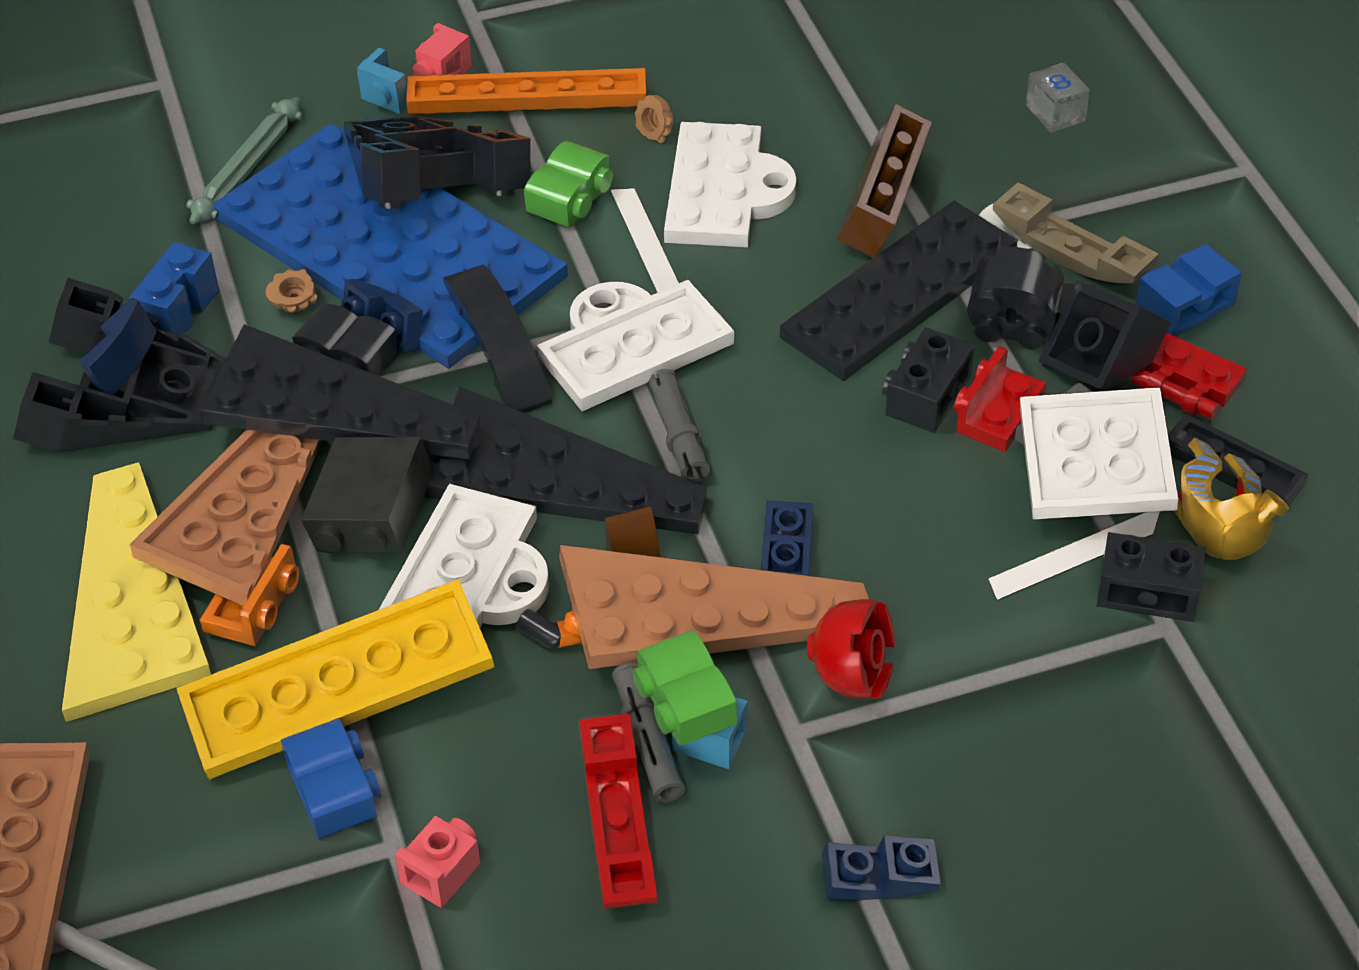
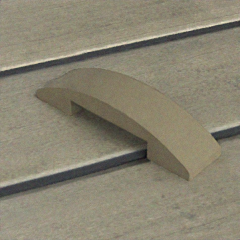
M1019 182L993 203V211L1025 243L1048 259L1084 276L1114 283H1134L1158 261L1159 253L1125 236H1122L1112 244L1051 213L1052 199Z

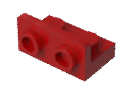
M998 347L989 360L983 359L971 386L969 388L964 386L960 390L954 404V412L958 413L957 433L1006 452L1015 439L1017 426L1022 423L1020 397L1045 395L1046 383L1007 368L1008 350Z

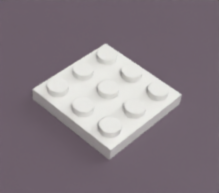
M1160 388L1020 397V414L1033 519L1177 510L1178 495Z

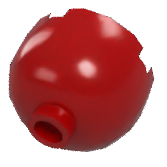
M872 599L840 602L827 610L819 620L815 632H811L808 637L807 654L809 660L814 662L815 669L823 683L842 696L860 699L881 698L888 688L894 663H885L886 647H895V634L890 611L884 602H877L878 600Z

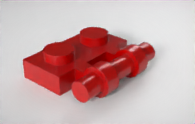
M1166 333L1152 364L1132 375L1130 383L1142 389L1160 388L1161 397L1180 405L1182 412L1193 417L1199 414L1213 420L1220 406L1225 407L1244 382L1247 368Z

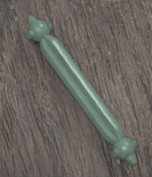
M298 97L284 99L279 103L273 102L271 108L275 110V113L263 120L205 187L203 197H198L194 201L188 200L187 207L191 209L189 220L191 224L209 221L212 218L217 219L218 211L214 209V203L241 185L287 131L288 123L303 118V113L299 112L300 99Z

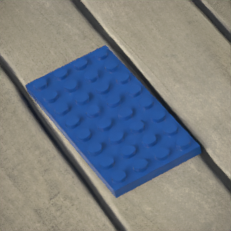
M332 123L214 203V209L218 211V218L216 220L295 271L305 269L314 283L340 300L344 299L345 280L355 279L393 292L421 308L423 315L421 338H419L420 349L418 350L448 369L477 348L479 343L465 315H459L443 283V277L484 264L505 291L517 315L568 277L567 263L441 188L420 190V200L404 201L403 208H380L379 202L362 195L345 132Z

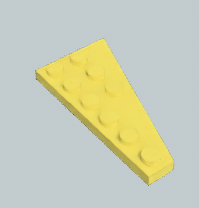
M139 462L93 476L62 706L66 722L170 690L211 675L179 578L132 558L130 543L157 518Z

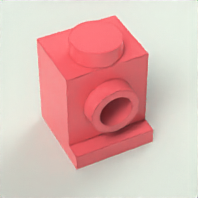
M437 23L433 26L434 34L415 50L417 63L413 65L412 71L414 76L465 74L472 68L469 36Z
M434 816L406 849L401 847L396 852L395 859L400 884L438 907L443 908L480 865L478 842L474 830L459 818H452L447 823Z

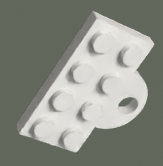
M681 122L664 227V243L748 247L751 219L770 218L790 207L796 195L795 172L783 159L771 154L760 153L761 126ZM770 185H780V186H783V187H782V188L774 189V188H769V187H767V186H770Z
M689 280L654 295H650L644 289L630 283L606 282L591 286L581 292L575 298L570 308L571 331L538 344L537 350L538 358L579 409L584 411L649 382L652 374L658 378V370L670 369L674 371L734 344V330ZM598 303L612 304L607 308H597L594 306Z
M449 484L379 610L459 579L479 628L482 623L491 625L515 623L526 609L536 612L546 600L549 591L547 564L534 547L525 543L537 520L536 506ZM521 582L534 585V588L527 592H516L511 589L515 584Z

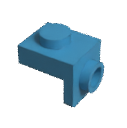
M378 48L357 67L361 99L400 114L407 108L405 74L389 68L387 50Z

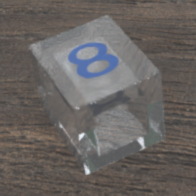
M1063 62L1029 74L1026 106L1052 133L1086 120L1090 89Z

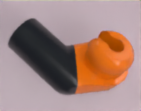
M526 609L520 615L516 624V629L550 649L582 643L573 610L566 613L565 620L551 622L533 610Z

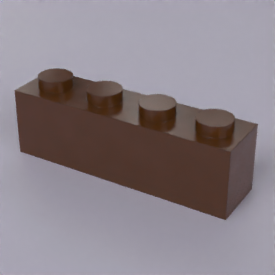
M897 104L894 105L874 140L837 240L873 258L877 255L896 224L928 135L931 121Z

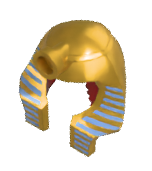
M1194 438L1188 446L1195 453L1196 458L1183 466L1181 477L1182 494L1177 491L1178 505L1177 510L1173 511L1198 546L1205 547V552L1210 556L1223 560H1237L1249 556L1260 550L1267 543L1273 528V519L1276 515L1282 517L1289 510V507L1278 495L1270 490H1266L1262 494L1260 478L1243 459L1231 454L1226 455L1224 460L1238 478L1236 495L1234 498L1226 501L1215 499L1211 485L1213 478L1222 470V461L1207 443Z

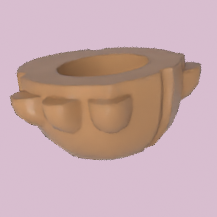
M648 95L637 102L635 126L647 139L663 143L673 126V111L663 97Z
M288 269L282 274H275L274 281L269 282L265 291L266 298L272 306L279 310L284 309L285 312L290 314L307 309L310 304L315 303L318 299L314 290V282L305 269H300L299 271Z

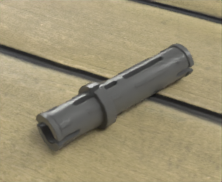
M670 369L658 370L657 374L661 385L659 386L656 376L652 374L649 379V386L653 391L668 434L666 437L667 448L676 457L681 477L695 483L700 482L702 479L697 466L700 467L701 473L705 478L710 472V466L705 459L701 447L703 444L701 431L697 430V427L692 423L675 372Z
M625 663L617 667L612 673L613 682L616 684L623 704L620 714L630 713L633 736L652 788L653 798L658 803L675 801L685 793L686 788L681 781L666 736L656 721L654 714L655 704L650 696L643 698L635 685L632 670L638 667V663Z

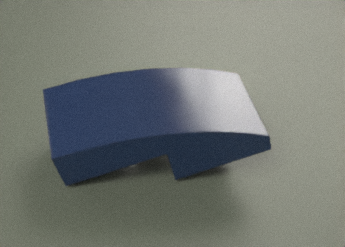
M355 279L345 280L344 299L341 302V307L357 316H369L389 324L395 329L398 347L404 352L420 349L419 338H421L423 315L421 308L381 287Z
M133 297L100 326L106 337L79 361V364L99 392L113 395L126 382L146 355L156 334V329L139 301Z
M766 501L761 570L809 576L813 503Z
M884 835L879 846L827 842L822 852L827 899L871 900L897 898L936 891L941 885L935 839Z

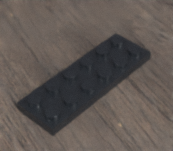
M953 200L780 325V338L844 382L971 287L978 263L984 256L986 260L993 257L997 249L1017 247L1018 239Z

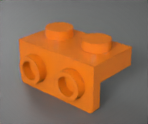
M284 544L280 545L274 557H271L265 572L244 606L215 594L200 618L203 632L256 647L264 631L270 630L273 627L278 615V608L286 594H291L297 586L299 568L295 565L292 547Z

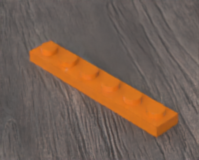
M645 68L408 76L407 111L408 114L568 108L591 109L598 107L628 108L638 106V100L646 97Z

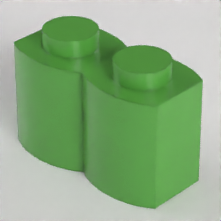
M568 140L560 143L550 155L546 165L540 167L531 176L524 188L526 212L566 227L573 226L579 218H585L590 211L592 201L601 193H605L612 183L613 171L610 169L609 155Z
M690 630L637 650L638 667L632 670L633 679L640 695L643 698L650 696L655 704V718L663 734L671 733L677 743L682 746L737 724V701L723 674L714 665L708 650L695 631Z

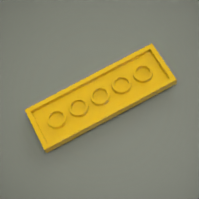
M457 579L176 689L204 771L210 780L283 751L280 740L282 738L338 718L343 727L492 669L495 666L460 581Z

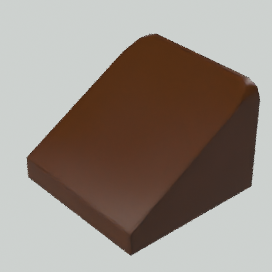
M651 507L605 518L607 551L660 557Z

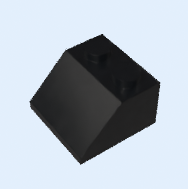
M1076 281L1041 354L1039 362L1102 391H1108L1152 364L1171 322L1140 306Z

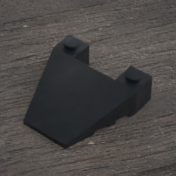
M418 115L344 122V132L362 195L379 202L380 208H403L404 201L420 200V190L469 184H476L487 188L493 196H512L515 194V189L525 188L531 178V138L510 131L496 130L495 132L482 133V126L467 125L466 131L453 127V121Z
M67 278L56 308L49 343L88 354L106 337L100 326L123 306L124 298L113 291ZM146 311V315L156 329L153 342L132 375L113 395L97 391L85 371L79 385L32 372L20 404L13 439L56 452L210 430L211 425L203 424L201 409L227 358L184 333H181L179 337L159 326V319Z

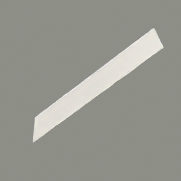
M635 189L611 190L657 292L679 284Z
M1160 511L1145 512L989 578L997 600L1104 555L1108 532L1135 535L1143 538L1153 534Z

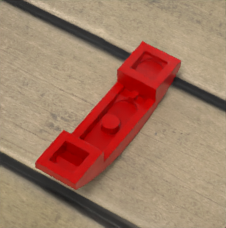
M630 713L579 719L592 830L604 909L657 902Z

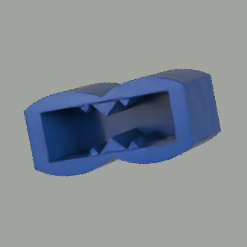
M338 718L280 739L288 769L317 838L377 817L374 800L382 797L373 770L363 771L358 761L364 758V753L355 730L346 732Z

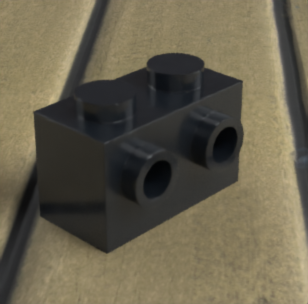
M925 327L915 343L910 341L907 344L898 369L896 371L890 370L885 378L882 388V394L887 396L885 415L935 433L956 401L960 390L971 377L975 344Z
M1108 532L1096 606L1194 622L1201 592L1205 547Z

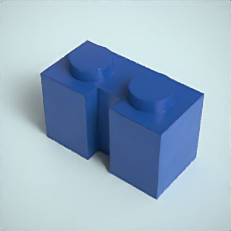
M173 242L130 295L129 300L132 297L137 299L145 312L147 311L159 319L158 325L178 337L181 333L186 334L194 324L191 314L192 310L203 312L219 291L211 252Z
M1204 244L1189 253L1181 254L1174 261L1172 267L1166 264L1158 269L1150 270L1141 277L1138 285L1136 305L1171 322L1167 333L1177 336L1235 305L1242 272L1210 246Z

